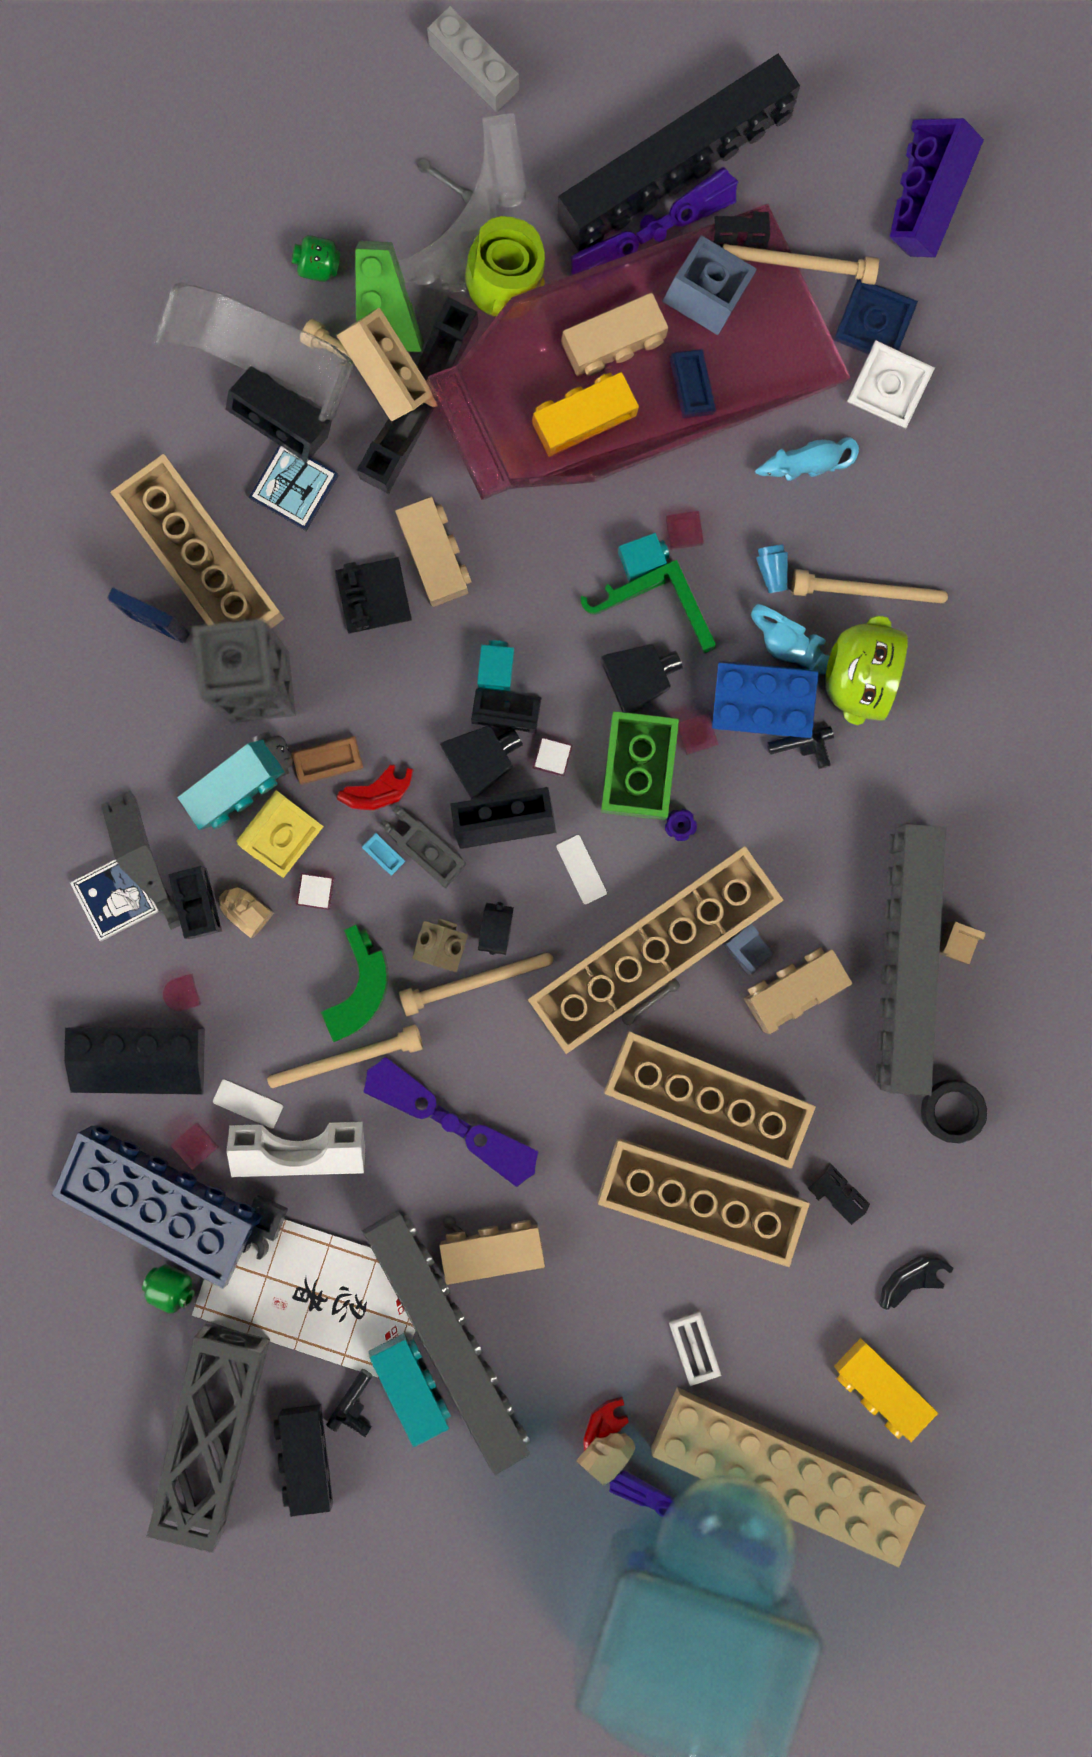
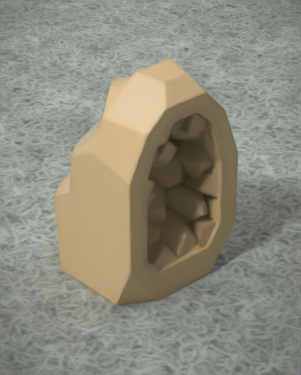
M233 888L225 890L219 897V906L226 918L250 938H254L274 914L245 889Z
M614 1433L606 1438H595L579 1456L577 1462L605 1486L618 1475L630 1460L635 1450L634 1441L626 1433Z

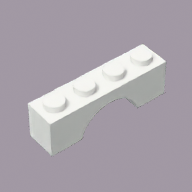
M329 1123L322 1134L304 1141L281 1139L271 1134L263 1125L229 1126L227 1156L231 1177L364 1173L365 1140L363 1123Z

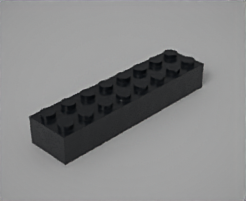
M779 53L560 194L558 196L557 220L578 251L586 246L589 248L604 239L603 235L613 229L615 231L623 229L630 223L631 217L640 211L644 214L652 210L658 204L657 200L666 194L673 196L683 189L686 181L694 176L696 179L703 177L711 170V165L720 159L727 161L739 151V147L746 142L753 144L764 136L766 129L774 124L778 127L786 123L793 115L800 84Z

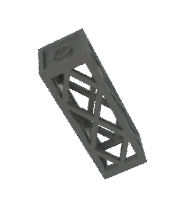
M264 619L192 627L200 698L231 724L296 716L289 652Z
M205 1324L194 1337L147 1537L211 1553L214 1552L225 1530L270 1339ZM207 1354L217 1356L203 1371ZM231 1360L235 1361L243 1385L242 1394L238 1385V1381ZM245 1363L249 1364L248 1371L246 1369ZM223 1365L235 1403L216 1421L205 1383ZM197 1394L199 1395L209 1426L206 1432L196 1404ZM236 1418L227 1455L220 1433ZM192 1419L198 1441L183 1455ZM212 1441L214 1442L223 1470L222 1480L220 1479L209 1445ZM202 1452L213 1489L196 1505L185 1468ZM177 1478L188 1510L181 1508L175 1489ZM215 1505L213 1516L205 1515ZM166 1520L177 1523V1527L164 1523ZM194 1526L209 1530V1533L205 1534L190 1529Z

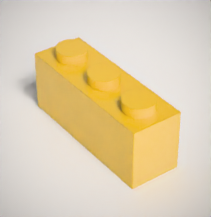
M622 372L614 376L612 373L604 374L594 381V385L583 389L582 386L574 388L565 394L566 398L556 403L553 400L546 401L535 409L536 412L533 413L532 424L548 457L636 417L639 405Z
M862 1338L834 1365L840 1374L836 1379L850 1393L856 1389L864 1397L860 1402L874 1416L880 1412L888 1420L884 1426L898 1439L904 1435L912 1442L938 1415V1412Z

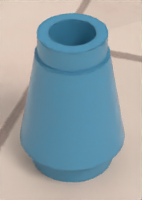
M784 544L758 548L759 557H756L768 593L788 590V552H785Z

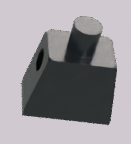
M653 644L601 656L600 660L620 709L625 713H634L667 692L671 687L667 675L683 669L676 650L658 657Z
M488 725L440 743V746L471 800H474L513 768L507 754L523 746V743L514 728L496 737L491 726Z

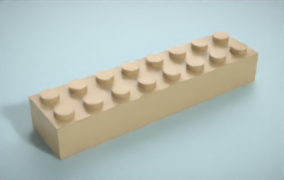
M744 846L534 994L528 1001L565 1054H567L781 903L783 898L746 846Z
M678 1387L651 1445L652 1457L896 1567H899L926 1506L917 1494Z

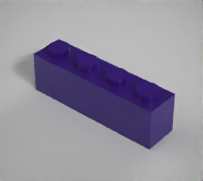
M964 118L915 119L912 122L911 130L914 132L913 142L909 143L906 156L909 158L907 172L902 173L900 182L903 186L902 197L897 199L890 238L910 257L936 258L984 139Z

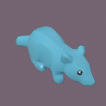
M844 437L838 443L822 439L808 442L806 446L796 450L793 449L785 452L783 449H780L775 456H772L757 468L755 473L760 476H785L786 480L792 481L802 473H808L810 477H815L829 470L834 472L835 469H846L857 459L859 446L852 437ZM845 449H850V458L838 464Z
M757 604L752 609L751 617L754 623L763 631L765 646L774 658L780 661L797 663L806 669L819 670V674H826L830 655L824 654L819 646L825 644L826 640L814 634L808 638L804 635L805 627L766 606ZM763 616L770 617L776 620L777 623L768 621Z

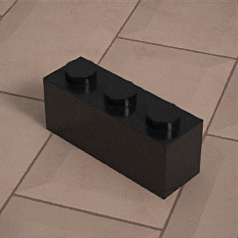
M252 366L245 371L228 391L225 410L306 463L328 438L332 418L327 416L323 410L315 408L301 399L294 391L288 390L275 382L268 374L260 372Z
M548 787L450 803L454 834L460 849L557 833Z
M322 1404L282 1409L278 1419L274 1420L275 1439L281 1440L282 1453H278V1467L280 1474L285 1473L286 1486H282L283 1506L289 1507L290 1517L330 1512L333 1506V1495Z

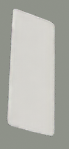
M579 835L556 846L584 904H588L607 894Z
M225 1079L221 1081L213 1099L214 1104L271 1129L274 1128L283 1108L282 1104Z

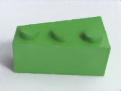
M359 241L355 249L356 321L380 307L405 349L409 352H422L424 340L405 287V280L393 243Z

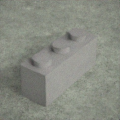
M451 6L427 28L429 46L496 113L519 91V74Z

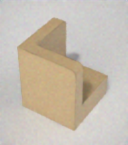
M956 921L948 922L940 941L939 954L969 965L978 940H983L986 933Z

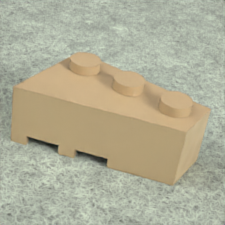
M822 947L804 956L807 962L795 968L792 963L776 972L778 979L767 984L765 980H762L747 989L750 995L743 999L763 1033L772 1034L778 1030V1026L792 1018L793 1020L798 1018L804 1011L824 1002L853 984L833 949H828L824 952Z

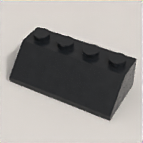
M65 1028L64 1062L71 1093L203 1095L205 1029Z

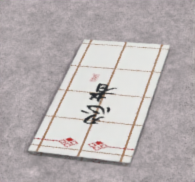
M285 1218L277 1239L274 1241L267 1239L269 1250L262 1259H256L259 1249L256 1244L251 1243L249 1250L245 1253L242 1252L226 1287L221 1288L204 1279L195 1307L192 1309V1316L239 1332L270 1339L269 1342L357 1371L365 1369L375 1377H378L369 1359L368 1351L405 1333L407 1340L410 1341L415 1333L410 1319L371 1247ZM430 1267V1269H431L433 1275H435V1270H436V1269Z

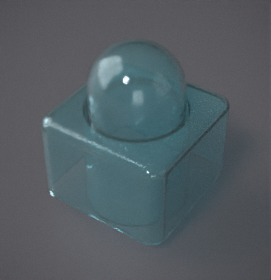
M730 1475L708 1477L691 1484L672 1501L664 1514L657 1537L635 1529H622L612 1536L573 1655L575 1706L582 1714L596 1720L603 1729L616 1739L650 1757L789 1756L823 1645L800 1592L790 1583L796 1561L795 1534L787 1512L772 1493L763 1486L746 1478Z

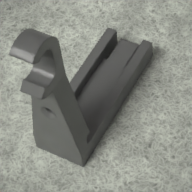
M130 790L125 793L127 805L122 795L110 800L111 807L108 802L101 804L114 857L120 868L156 903L158 911L164 913L172 930L181 926L177 909L163 885L150 850L137 800Z

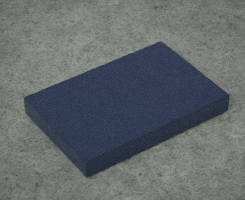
M112 587L107 597L108 601L128 618L182 644L183 642L186 643L190 632L173 616Z

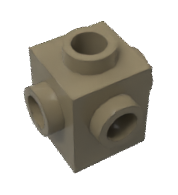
M438 919L437 925L424 921L412 959L457 972L468 934L456 931L457 924L443 919Z

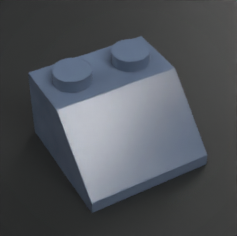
M701 235L675 276L662 302L716 335H719L757 269Z

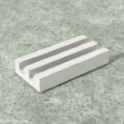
M700 1311L668 1321L690 1386L721 1376ZM695 1321L697 1322L713 1370L707 1373L690 1323ZM683 1325L700 1375L695 1377L693 1376L678 1327Z

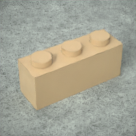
M650 293L564 330L561 343L577 377L585 373L587 376H591L603 370L605 364L612 361L621 363L633 357V352L642 348L652 350L660 346L666 337L668 325L653 293Z
M380 307L336 335L391 422L413 411L434 395Z
M430 497L395 510L431 606L435 607L468 594L466 585L472 582L465 564L459 566L454 555L460 553L454 535L447 536L443 524L448 523L442 504L435 506L433 498Z
M530 1220L511 1223V1229L498 1231V1226L478 1229V1235L466 1237L465 1232L447 1234L446 1240L441 1241L439 1245L446 1285L545 1268L538 1224L531 1225Z

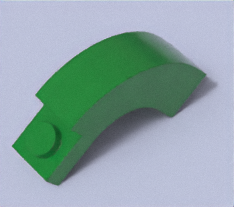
M354 925L344 930L358 963V984L351 996L344 1002L321 1011L333 1042L346 1038L365 1027L379 1011L387 992L389 973L384 950L371 954L369 948L374 947L367 929L361 930L359 925Z

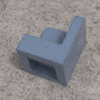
M752 923L723 944L748 975H752L756 968L773 954L759 937V932Z

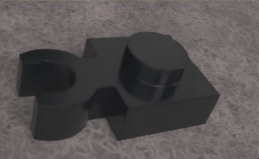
M258 1195L254 1198L251 1206L254 1208V1212L260 1214L262 1218L253 1227L243 1253L249 1250L251 1243H254L259 1249L256 1259L260 1260L268 1253L269 1244L267 1239L271 1241L277 1239L288 1208Z

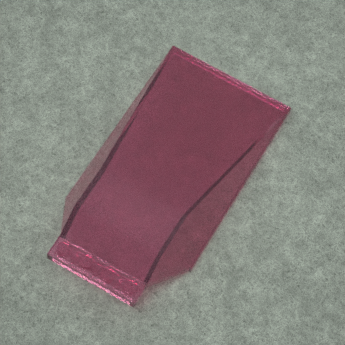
M768 204L736 215L742 216V218H752L753 211L769 212L771 234L766 250L791 253ZM715 223L511 297L459 365L430 375L426 380L481 500L515 488L593 483L847 382L850 379V375L799 268L743 260L757 270L719 335H716L662 302L675 276L701 235L712 242L714 241ZM738 232L737 246H743L748 232ZM720 233V235H733V233ZM753 233L752 236H765V234ZM653 293L668 325L666 337L663 339L664 342L652 350L642 348L633 352V357L624 362L616 363V361L605 364L604 369L594 375L587 376L585 373L577 377L561 343L563 331ZM703 349L716 412L714 415L683 419L669 357L675 352ZM622 372L639 405L636 417L548 457L532 424L533 413L536 412L535 409L546 401L553 400L556 403L566 398L565 394L574 388L582 386L583 389L594 385V381L604 374L612 373L614 376Z

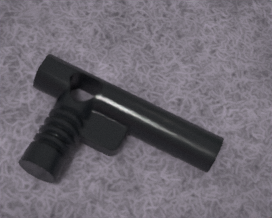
M827 726L813 730L812 735H821L820 742H816L813 738L791 736L767 742L769 753L772 755L799 747L802 756L816 754L815 757L819 769L830 767L831 763L826 752L827 749H825L826 746H824V741L834 738L832 727Z
M365 1369L360 1371L326 1423L329 1429L337 1432L343 1423L347 1427L353 1428L354 1431L359 1432L363 1437H366L372 1426L358 1419L364 1409V1405L357 1400L373 1377L370 1372ZM339 1411H343L346 1417H338L337 1414Z

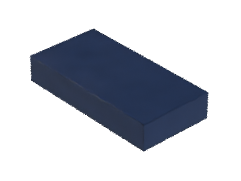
M703 349L672 353L669 359L682 418L714 415L716 406Z

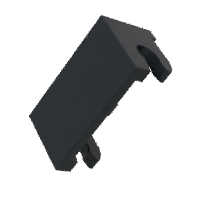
M477 688L471 722L476 725H490L491 727L510 730L514 728L516 731L536 733L541 697Z

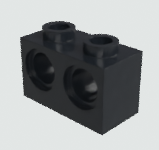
M198 866L168 874L184 939H194L222 932L207 868Z

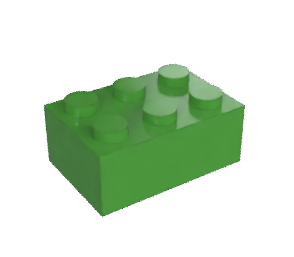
M613 711L601 813L666 820L668 818L679 719Z

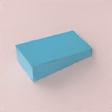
M376 832L362 846L391 876L405 862Z

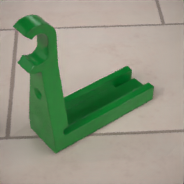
M677 559L616 590H613L610 585L606 584L605 591L609 594V598L597 606H590L588 598L581 596V604L584 610L589 614L596 615L666 584L665 579L669 578L704 654L716 649L713 635H711Z

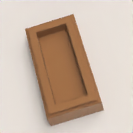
M355 736L292 752L300 785L364 769Z

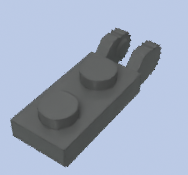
M397 805L393 811L401 821H405L411 826L409 831L402 837L389 822L383 821L379 826L398 842L397 846L446 889L466 867L467 863L419 820L416 822Z

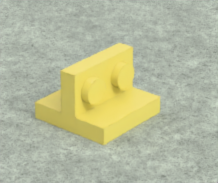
M275 790L236 842L244 851L284 878L324 826Z

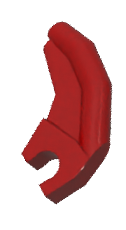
M390 764L379 779L370 786L345 787L343 791L340 790L338 792L337 800L351 809L371 811L397 803L411 786L414 770L407 768L406 776L403 779H396L394 776L396 766Z
M623 1397L607 1400L591 1413L583 1439L584 1451L595 1438H606L610 1434L618 1433L629 1423L627 1415L617 1417L613 1413L616 1407L625 1405Z

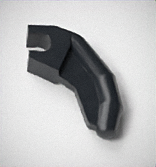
M922 1256L915 1258L896 1269L882 1288L880 1307L889 1310L890 1307H897L915 1289H943L945 1284L936 1279V1272L944 1269L952 1273L954 1268L937 1258Z

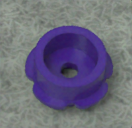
M686 809L671 811L665 824V831L668 836L675 837L677 841L688 840L689 836L693 835L697 829V822L693 819L694 815ZM679 822H683V828L678 827Z

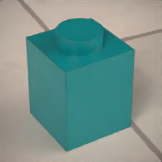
M656 533L620 545L618 548V555L629 583L666 565V559L670 558L665 541H659Z
M491 640L489 645H481L478 688L511 691L514 648L508 647V642Z

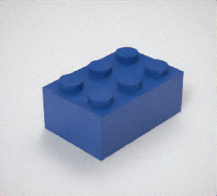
M720 661L718 663L712 729L812 738L819 670Z

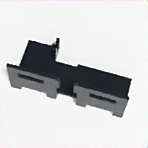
M753 211L752 218L714 216L715 236L713 242L718 246L723 247L724 245L718 244V242L737 246L738 232H748L746 242L743 244L744 247L767 249L771 234L769 212ZM720 233H733V235H720ZM753 233H754V234H765V236H752V235H753Z
M830 1164L827 1172L808 1189L816 1196L818 1201L826 1196L832 1203V1206L852 1225L867 1213L870 1203L854 1187H851L850 1196L847 1197L841 1190L847 1185L848 1181ZM853 1200H855L862 1207V1209Z

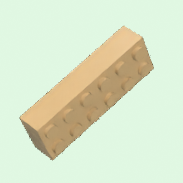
M164 453L110 492L207 625L264 619L268 626L273 628L285 619Z
M630 1031L626 1034L604 1093L608 1096L790 1169L793 1167L816 1108L812 1104Z
M621 1138L616 1139L597 1198L598 1205L786 1267H790L810 1205L806 1199Z

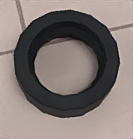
M945 1080L936 1083L932 1087L931 1096L925 1095L921 1105V1116L924 1126L933 1136L948 1143L960 1144L972 1140L982 1131L987 1120V1106L984 1097L974 1086L963 1081ZM959 1092L971 1101L973 1117L970 1123L961 1130H947L936 1120L935 1105L939 1098L946 1093Z

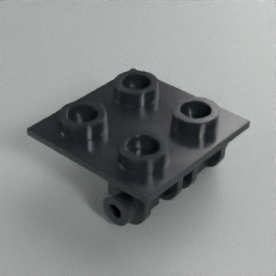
M399 557L362 565H356L355 562L343 565V569L335 570L348 634L412 621Z

